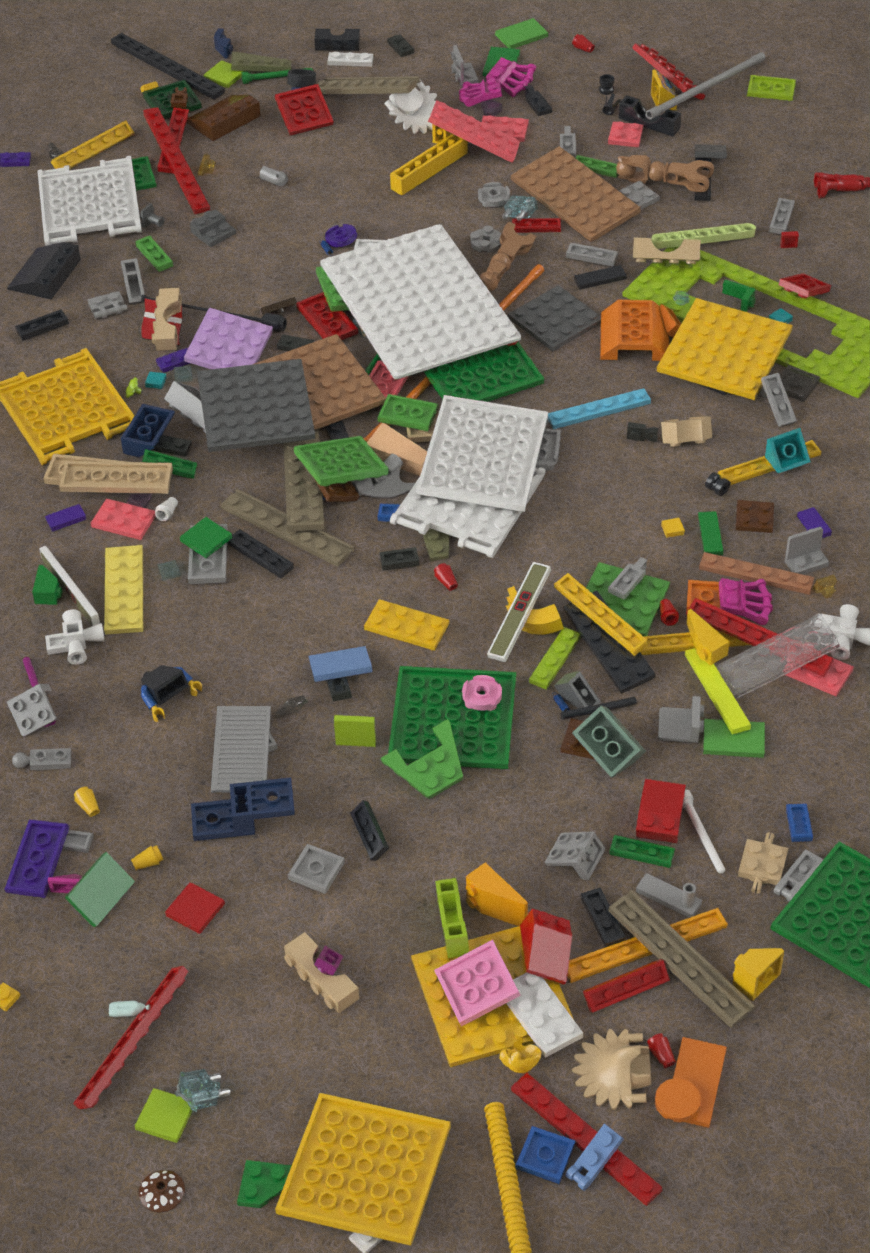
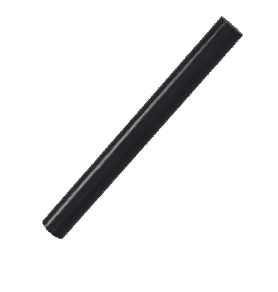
M635 697L564 711L560 715L561 719L565 720L592 714L600 706H605L612 710L635 705L637 700Z

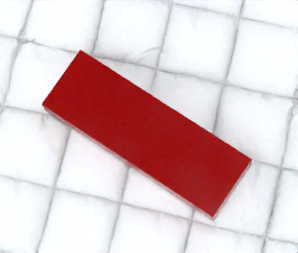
M526 218L521 221L512 219V223L515 224L514 230L516 233L561 232L560 218Z

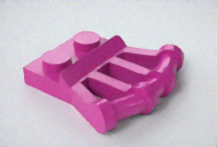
M501 57L487 74L486 81L492 78H499L501 88L514 97L517 95L516 93L525 90V86L533 81V73L536 71V66L534 64L519 65L515 61L511 62ZM513 76V77H515V78H517V79H520V80H522V81L515 80V79H513V78H511V77Z
M492 78L486 82L483 79L481 83L474 84L466 81L459 90V99L467 107L485 100L502 97L499 78Z
M721 578L719 581L720 609L735 615L744 616L760 625L767 624L769 613L773 610V605L770 603L772 595L768 592L764 579L744 583L742 579L740 582ZM750 590H759L760 593L751 592Z

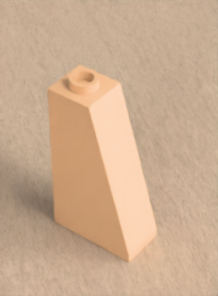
M382 423L368 440L367 444L382 461L386 460L391 454H395L403 462L401 470L420 476L427 451Z

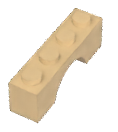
M634 237L633 259L641 263L646 262V260H653V263H663V260H668L671 264H679V261H686V264H696L700 260L701 240L684 239L678 249L671 252H663L653 245L651 238Z
M179 288L159 289V296H156L157 308L154 311L156 321H153L155 334H152V343L155 344L157 351L177 350L178 334L176 326L167 323L172 315L181 312L182 297Z
M305 932L284 946V959L287 964L297 969L300 978L303 981L307 980L311 984L315 994H321L324 997V1001L330 1009L334 1008L340 1013L359 1000V989L346 974L331 976L321 973L314 964L319 957L318 945Z

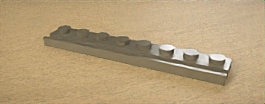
M419 76L324 78L317 84H319L322 94L410 93L417 86V83L421 81Z
M236 489V492L231 494L221 504V508L337 567L354 551V546L321 530L287 531V513L239 489Z
M632 889L626 896L624 895L609 907V912L658 959L664 960L665 966L731 1029L744 1019L750 1011L754 1010V1004Z

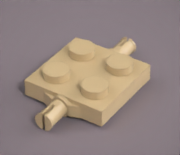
M770 832L766 833L764 842L747 839L738 872V877L754 882L751 891L755 893L757 887L756 894L761 892L762 884H778L782 878L788 854V848L772 844L775 835L771 833L769 839Z

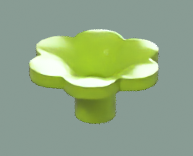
M136 377L130 380L129 386L126 388V398L133 396L134 393L139 395L142 391L141 388L137 387L138 379Z

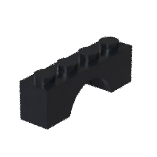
M626 95L619 103V119L644 125L643 127L672 137L680 130L681 113L668 109L662 115H658L650 120L646 117L647 110L643 107L640 99Z

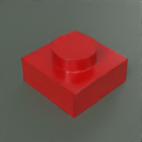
M798 231L781 232V248H797Z

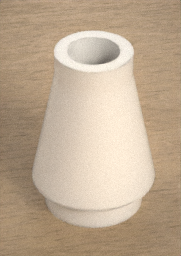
M169 497L168 500L158 505L155 509L157 519L160 521L170 520L178 505L177 499Z

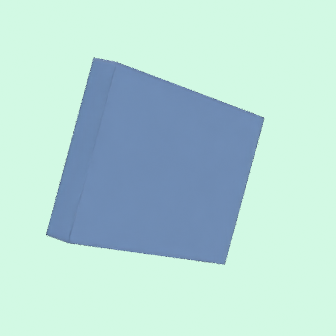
M366 646L309 656L315 682L372 672V665Z

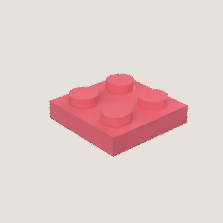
M620 121L613 122L608 144L639 147L644 125Z

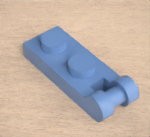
M603 1124L575 1164L568 1169L565 1176L571 1181H576L578 1187L585 1191L620 1146L624 1138L606 1124ZM583 1168L588 1170L585 1176L580 1173Z

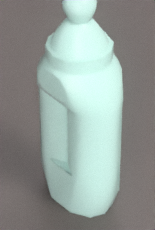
M134 1000L112 1002L109 1004V1016H136L145 1007L149 1010L151 1006H146Z

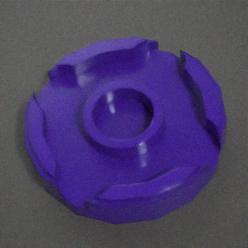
M343 224L341 227L339 225L333 226L325 233V240L332 247L349 245L357 238L355 227L349 224Z

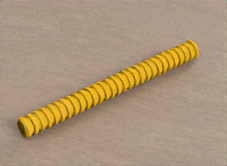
M492 1102L484 1107V1111L486 1113L485 1117L487 1119L486 1123L488 1125L491 1150L493 1151L492 1156L499 1184L502 1209L504 1210L505 1227L509 1237V1249L511 1253H532L529 1235L527 1234L528 1229L526 1227L524 1209L522 1207L523 1202L521 1201L519 1182L517 1181L518 1176L516 1174L514 1156L512 1155V1144L510 1142L508 1124L506 1123L505 1107L500 1102Z

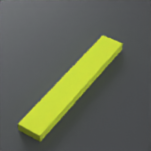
M695 648L685 650L687 660L731 734L751 730L750 722L714 664L709 665L700 659Z

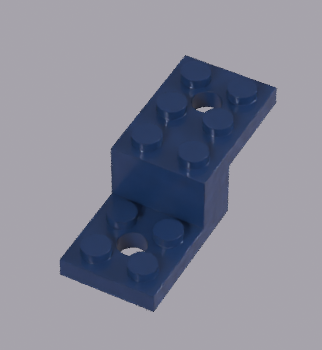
M291 777L230 784L231 799L191 803L193 840L200 841L255 835L254 819L295 815ZM270 796L278 797L273 801L268 800ZM210 818L218 819L216 822H208Z

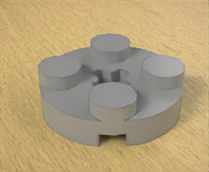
M489 182L484 184L483 188H479L478 199L484 207L505 206L510 199V189L507 186L506 188L501 186L499 182Z
M492 226L478 229L470 234L471 247L478 252H495L502 246L499 240L501 233L493 229Z

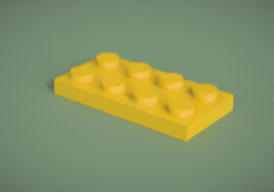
M379 599L364 624V630L435 651L449 625V619Z

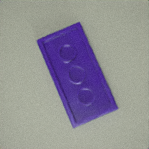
M28 820L4 889L6 893L46 898L49 890L48 877H53L69 831L68 824Z

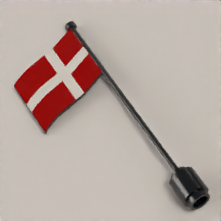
M142 295L141 301L145 302V314L141 335L142 339L152 341V334H155L153 321H156L154 313L155 308H157L156 299ZM181 304V312L172 315L168 319L167 323L176 326L178 334L177 346H180L179 335L183 321L182 307L206 312L209 308ZM226 312L245 319L260 321L262 324L272 326L273 331L276 332L284 331L287 325V319L278 314L265 313L262 318Z

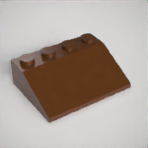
M231 95L192 115L187 119V123L211 141H215L260 117V103L250 95Z

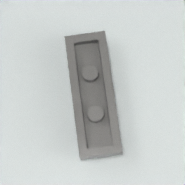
M778 199L769 227L770 233L781 234V232H786L794 208V200Z
M570 243L566 252V258L613 267L618 258V251Z

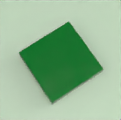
M207 517L180 536V542L204 558H208L232 539V533Z

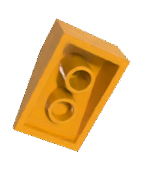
M486 862L466 876V902L472 909L475 908L481 914L520 926L528 915V902Z

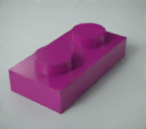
M324 946L314 965L317 966L321 973L333 976L344 956Z

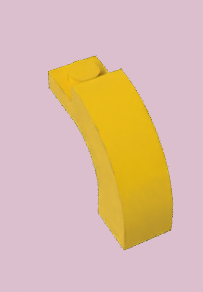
M514 586L507 589L509 596L506 597L509 604L506 605L507 611H509L517 595ZM555 604L542 609H532L522 628L527 633L537 635L550 634L564 629Z

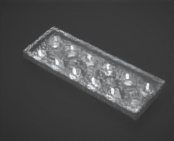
M819 613L716 665V668L734 698L737 699L839 648L840 644L822 614Z

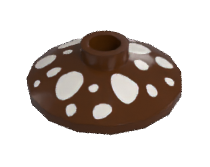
M159 1170L149 1174L142 1181L139 1188V1199L143 1206L150 1211L158 1213L168 1212L176 1208L185 1194V1184L182 1178L169 1170ZM160 1185H164V1186H165V1187H164L163 1189H161V1190L157 1189V1187L160 1186Z

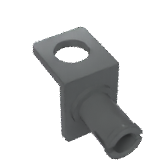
M151 203L141 210L139 214L140 218H142L141 227L146 228L151 223L162 227L165 222L164 217L154 214L153 204Z

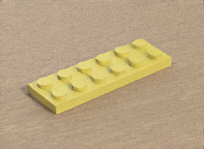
M143 545L105 548V635L143 632Z

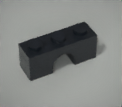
M316 29L314 37L315 51H359L360 29H345L342 35H333L330 29Z

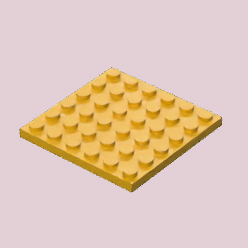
M696 298L660 360L657 372L755 400L763 386L761 378L768 376L792 331L793 325Z
M520 926L468 940L469 952L493 940L512 979L527 973ZM446 946L411 955L412 963L450 1067L500 1054L506 1048L513 1050V1043L519 1037L523 1038L522 1044L525 1046L535 1044L506 1003L461 1026L434 971L458 957L448 958ZM543 978L573 1018L560 984Z
M319 1093L275 1208L276 1214L412 1246L449 1134L450 1121Z

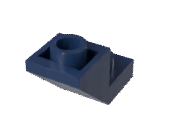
M218 28L214 35L215 49L227 59L232 54L233 45H231V39L226 38V35H224V29Z

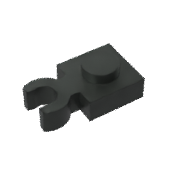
M628 422L627 439L634 441L648 439L651 442H657L658 428L651 427L648 429L646 424Z

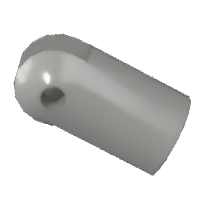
M263 166L260 171L261 179L275 185L284 186L288 181L287 175L282 171H276L266 166Z

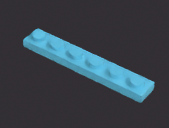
M643 388L548 413L547 420L553 429L648 405L651 404V398Z

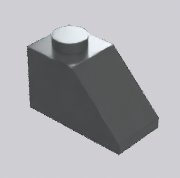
M580 671L565 674L554 685L562 698L577 708L601 703Z

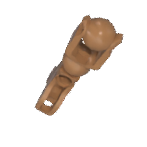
M646 155L619 156V162L616 166L617 174H619L618 178L626 179L633 183L641 181L643 184L649 178L655 182L663 180V182L684 185L687 189L694 192L707 191L709 188L708 178L714 172V165L709 161L696 160L688 164H669L666 162L665 165L659 161L651 163V160ZM636 167L642 168L643 172H636Z
M510 221L505 225L503 233L499 238L502 246L491 258L487 271L479 276L489 292H493L497 288L503 274L510 269L517 255H525L530 251L537 237L532 233H529L527 236L518 235L514 230L515 224Z

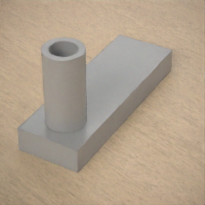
M779 373L762 377L763 388L760 393L763 397L768 398L778 426L782 427L795 423L797 420Z
M646 873L636 887L637 893L689 918L693 917L702 905V900L695 897L696 886L692 883H686L683 886V890Z

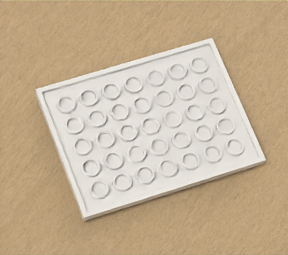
M444 395L416 494L525 512L548 419V412Z

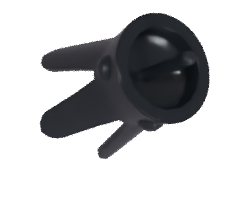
M614 93L611 94L608 102L606 96L605 104L602 108L604 114L613 115L614 110L618 107L617 105L621 102V99H618L613 104Z

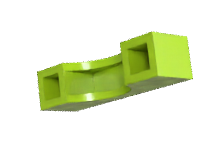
M457 879L435 881L447 955L448 958L460 957L469 952L465 921H463Z

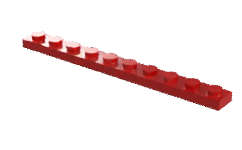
M159 108L143 110V115L194 214L210 211V206Z

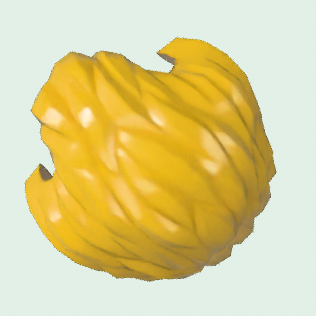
M519 1037L513 1043V1050L506 1048L500 1052V1060L510 1070L524 1074L537 1065L541 1059L542 1051L532 1044L523 1045V1038Z

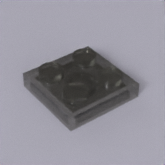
M788 365L780 375L787 396L805 402L820 382V376Z

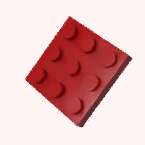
M319 84L275 94L276 103L290 136L333 125V118Z

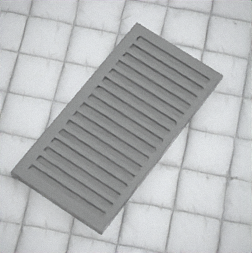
M217 706L211 793H230V784L267 780L271 706Z

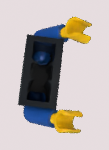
M161 665L151 672L147 671L144 673L141 679L143 685L141 687V697L149 710L152 709L154 721L158 722L157 715H162L165 719L164 710L157 707V705L161 706L188 686L191 687V695L197 696L198 692L196 689L202 692L201 682H193V678L181 667Z

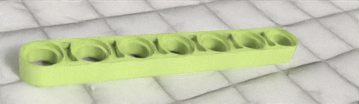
M744 223L659 233L652 235L651 241L657 249L679 247L684 239L701 240L700 244L745 239L755 236L756 226Z

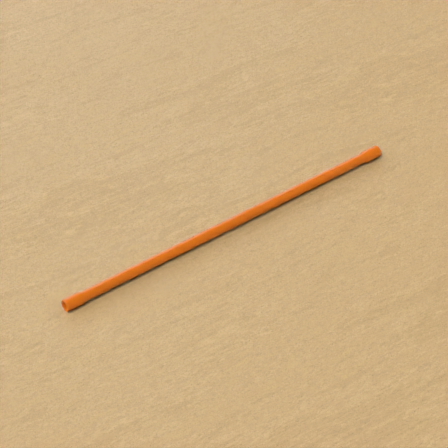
M536 265L499 303L503 311L544 272L542 265ZM427 376L406 398L417 399L431 385ZM382 422L363 438L366 442H368Z

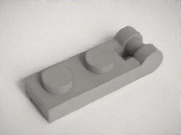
M805 849L778 882L774 893L778 896L786 897V900L790 902L824 859ZM789 885L792 887V889L789 890L786 888V886Z

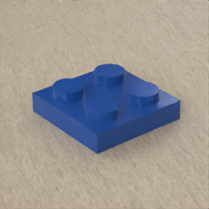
M532 1126L516 1163V1169L560 1184L575 1147V1140Z

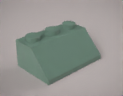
M600 706L572 732L611 778L627 769L646 752L605 706Z

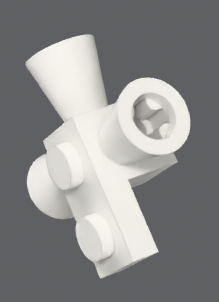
M850 604L841 606L840 617L819 613L815 627L816 633L834 636L831 655L839 660H845L850 657L853 640L870 646V628H856V618L859 610Z
M71 609L62 615L64 620L62 622L63 633L45 636L48 655L68 652V662L79 665L87 659L84 651L86 649L85 641L105 642L102 623L83 630L80 611Z

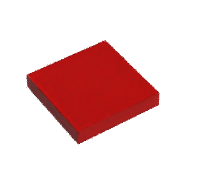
M190 882L165 911V915L201 934L224 906L225 902L222 898Z

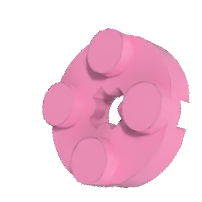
M477 675L473 677V680L469 682L467 680L462 688L465 706L475 710L492 711L496 709L497 704L502 698L501 685H498L493 677L487 675ZM481 691H485V694L483 695L478 693H480Z

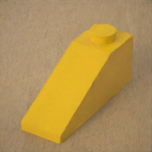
M689 609L687 626L700 659L712 665L728 655L729 641L692 609Z

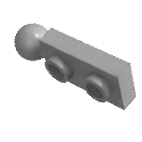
M71 748L30 750V756L19 752L13 756L12 763L16 768H24L27 764H30V770L71 768Z

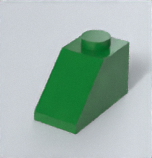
M39 565L32 591L34 603L57 605L58 599L62 598V587H59L58 579L46 567Z

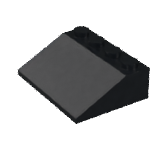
M61 242L37 248L8 285L7 289L52 300L80 262L79 246Z

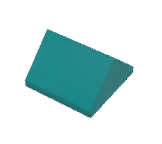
M801 428L767 439L765 458L777 473H782L811 462Z

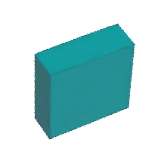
M780 308L770 314L769 319L788 324L793 321V316Z
M149 372L145 381V387L162 389L167 378L166 373Z

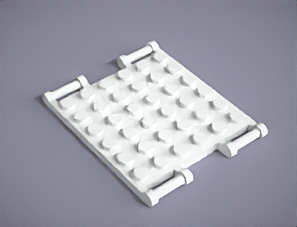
M131 156L109 161L100 160V166L71 171L69 165L58 169L38 170L45 246L61 242L78 243L77 234L106 229L109 230L110 237L131 232L142 233Z
M541 467L539 469L535 468L534 475L536 476H533L528 501L542 481L546 469ZM419 477L397 511L392 514L390 523L417 530L423 535L426 534L429 528L459 538L458 547H467L493 558L522 511L416 494Z

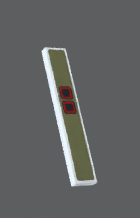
M46 546L39 548L42 561L58 579L60 585L92 626L100 624L96 610Z
M536 562L532 563L487 653L488 658L502 662L507 661L551 572L550 566Z

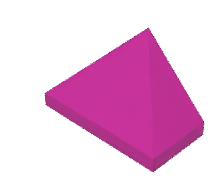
M69 874L48 877L50 892L69 893L83 876Z

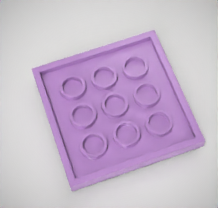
M209 308L184 356V361L208 369L252 365L258 362L272 334L273 327Z

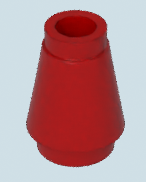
M577 34L572 41V45L575 48L589 53L595 48V45L582 34Z
M442 563L434 569L435 578L449 591L458 587V583L449 565Z
M663 599L660 601V618L665 625L672 626L678 622L679 613L669 599Z
M662 1033L652 1036L647 1041L650 1052L665 1069L676 1063L668 1038L664 1037Z

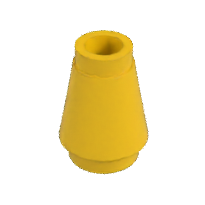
M84 786L74 793L75 802L89 817L100 813L92 789Z
M157 845L149 846L135 856V858L131 859L135 870L159 865V862L164 860Z

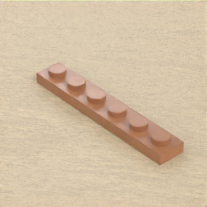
M704 552L699 565V570L752 582L764 579L766 585L810 595L814 582V577L706 552Z

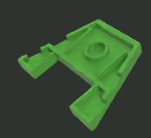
M448 719L433 727V732L442 746L420 759L406 765L397 749L381 758V762L385 766L391 768L394 773L404 778L413 788L428 799L463 780V773Z

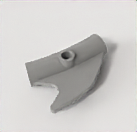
M391 454L383 461L389 468L388 475L352 481L359 496L364 495L374 498H394L409 492L415 483H405L400 480L399 474L403 462L395 454Z

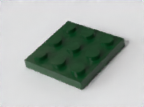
M185 80L142 92L143 98L150 108L158 107L164 119L171 118L173 112L171 98L172 93H175L176 87H178L179 91L184 90V87L187 88V107L181 109H188L191 112L202 108V103Z

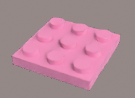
M493 940L434 970L461 1026L521 996Z

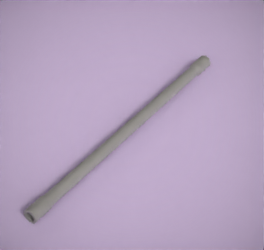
M760 52L671 100L647 110L646 117L651 120L664 111L764 61L765 54Z

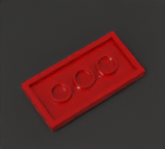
M324 292L296 303L297 309L323 339L337 334L341 340L358 334V328L343 311L330 310Z

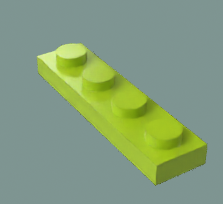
M563 627L564 629L561 630L529 678L530 684L547 690L580 640L581 635L579 632Z

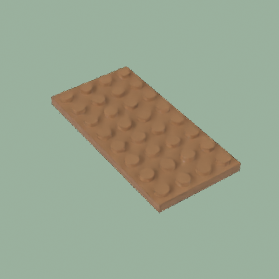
M560 146L510 175L513 182L590 242L600 238L641 212V207Z

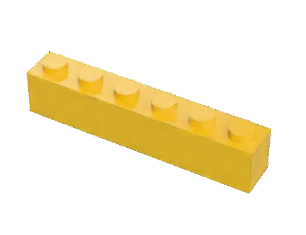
M454 134L443 139L390 173L391 190L400 195L409 192L468 153V141Z

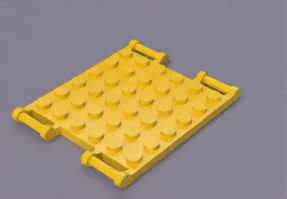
M87 348L81 349V352L65 358L55 359L56 367L30 377H27L24 372H20L17 376L0 382V401L38 457L41 465L47 464V461L52 459L53 454L65 455L75 453L74 446L72 445L73 442L101 431L107 440L111 439L112 436L124 432L134 418V414ZM130 421V422H128V423H125V424H123V425H120V426H118V427H115V428L109 430V428H111V427H114V426H117V425L122 424V423H124V422ZM65 446L64 448H61V449H59V450H56V451H53V452H51V453H48V454L44 455V454L47 453V452H50V451H52V450H55V449H57V448H60V447Z

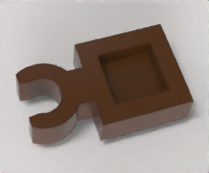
M176 87L175 93H172L171 107L186 108L188 102L187 88L184 87V90L179 91L178 87Z

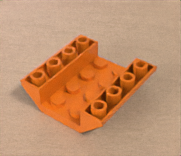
M618 299L601 312L600 360H618V350H652V361H660L669 346V335L666 332L657 303L653 300Z

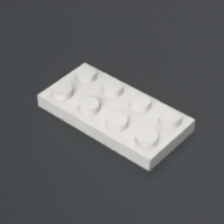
M525 973L513 979L521 996L506 1004L536 1046L542 1051L541 1053L545 1058L583 1038V1032L542 977Z

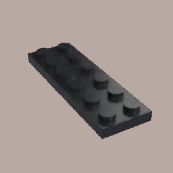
M598 591L592 592V594L607 605ZM572 602L564 606L565 613L621 694L655 678V672L641 652L634 656Z

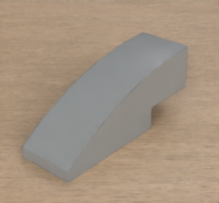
M137 258L121 261L129 304L144 302L141 301V296L145 294Z

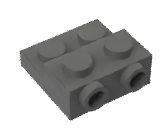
M216 209L205 212L204 216L196 217L190 223L191 233L209 247L236 234V229L226 222L225 216Z

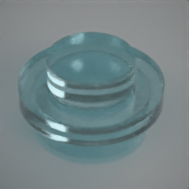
M677 291L673 295V300L678 305H685L690 301L687 292Z

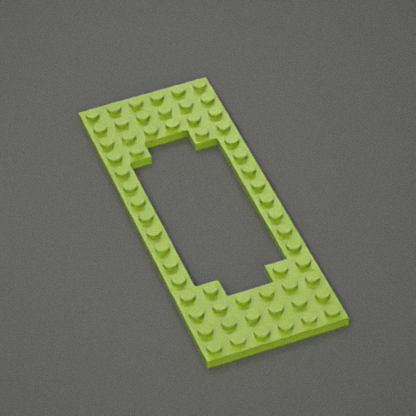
M679 247L666 248L663 252H671ZM700 250V260L696 264H686V261H679V264H671L668 260H663V263L652 262L622 293L623 297L630 300H653L659 306L661 304L672 309L677 318L683 322L696 299L686 294V292L699 279L715 284L722 276L837 324L832 329L831 334L844 340L831 355L814 349L807 358H804L782 348L775 363L856 398H859L870 386V320L812 296L807 299L801 298L796 292L785 291L784 287L778 285L779 282Z

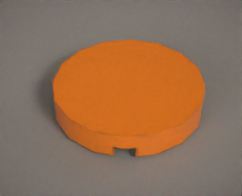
M674 1078L660 1084L656 1090L655 1105L662 1117L674 1120V1122H684L696 1116L700 1108L701 1096L693 1083L685 1079Z

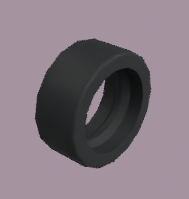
M291 69L288 71L287 84L302 88L315 85L316 72L308 69Z

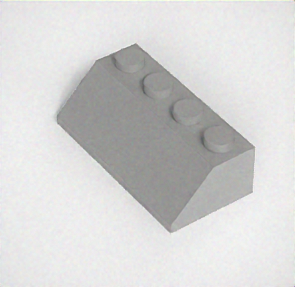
M173 381L164 399L170 403L169 406L171 408L180 410V414L183 417L192 419V423L204 428L203 432H205L200 390L196 387Z

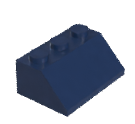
M142 404L121 437L123 454L141 457L144 455L145 449H154L175 415V411Z

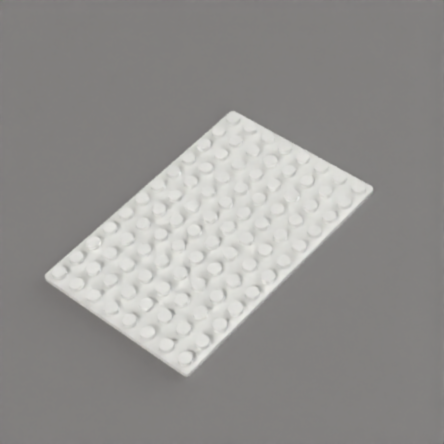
M440 224L344 252L320 261L327 276L394 379H400L521 340L520 333Z

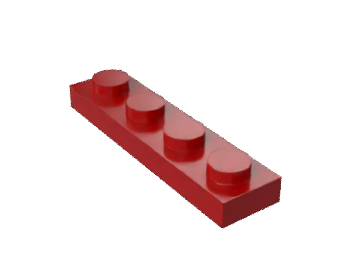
M659 959L586 989L583 993L588 1009L593 1013L670 981L664 960Z

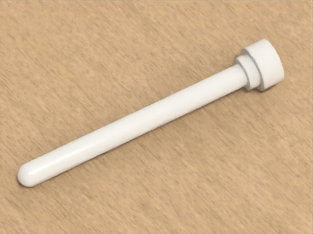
M685 790L683 808L686 809L717 872L723 874L725 867L693 807L694 798L690 790Z

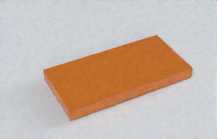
M686 1037L682 1038L673 1079L680 1078L693 1083L701 1096L700 1108L696 1116L684 1122L710 1127L727 1049L726 1046Z

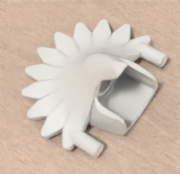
M421 81L417 83L420 91L414 88L410 93H392L389 96L390 100L384 103L390 110L389 115L397 116L395 123L403 122L404 130L411 126L414 134L418 132V129L423 134L427 132V128L432 130V123L428 122L436 102L434 99L437 97L436 93H429L430 86H425Z

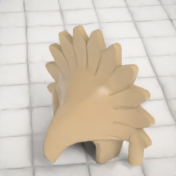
M609 1029L606 1039L596 1033L593 1036L594 1044L582 1043L585 1053L575 1054L574 1059L581 1065L572 1068V1072L581 1076L575 1082V1085L577 1087H587L584 1092L585 1098L596 1096V1105L598 1107L609 1101L612 1110L617 1109L620 1101L629 1109L632 1108V1103H647L646 1093L632 1094V1090L651 1085L649 1047L640 1045L629 1046V1043L643 1042V1033L629 1034L628 1030L624 1029L617 1037L615 1032Z

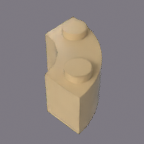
M711 416L689 417L688 420L679 421V419L661 422L663 443L670 444V446H680L681 443L689 441L705 443V440L712 438Z

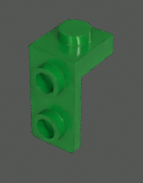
M724 280L722 293L741 299V311L747 312L755 304V288Z

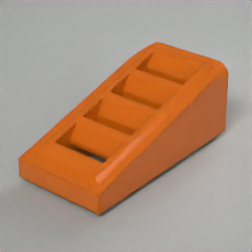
M661 304L659 308L666 332L674 338L682 323L672 309Z

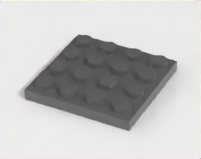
M559 285L508 313V318L552 352L601 324V316Z

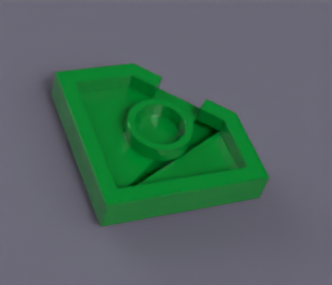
M246 1160L237 1205L262 1208L268 1204V1201L277 1195H281L292 1165Z

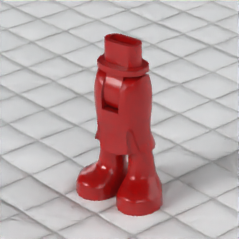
M816 172L814 175V186L817 188L818 197L825 198L829 190L854 192L870 188V177L857 174L839 175L835 173L833 175Z

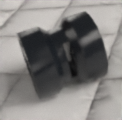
M610 74L600 76L599 92L601 94L610 95L614 92V76Z
M716 472L710 474L705 482L707 489L714 490L715 494L721 497L728 492L731 485L729 480L726 478L722 479Z

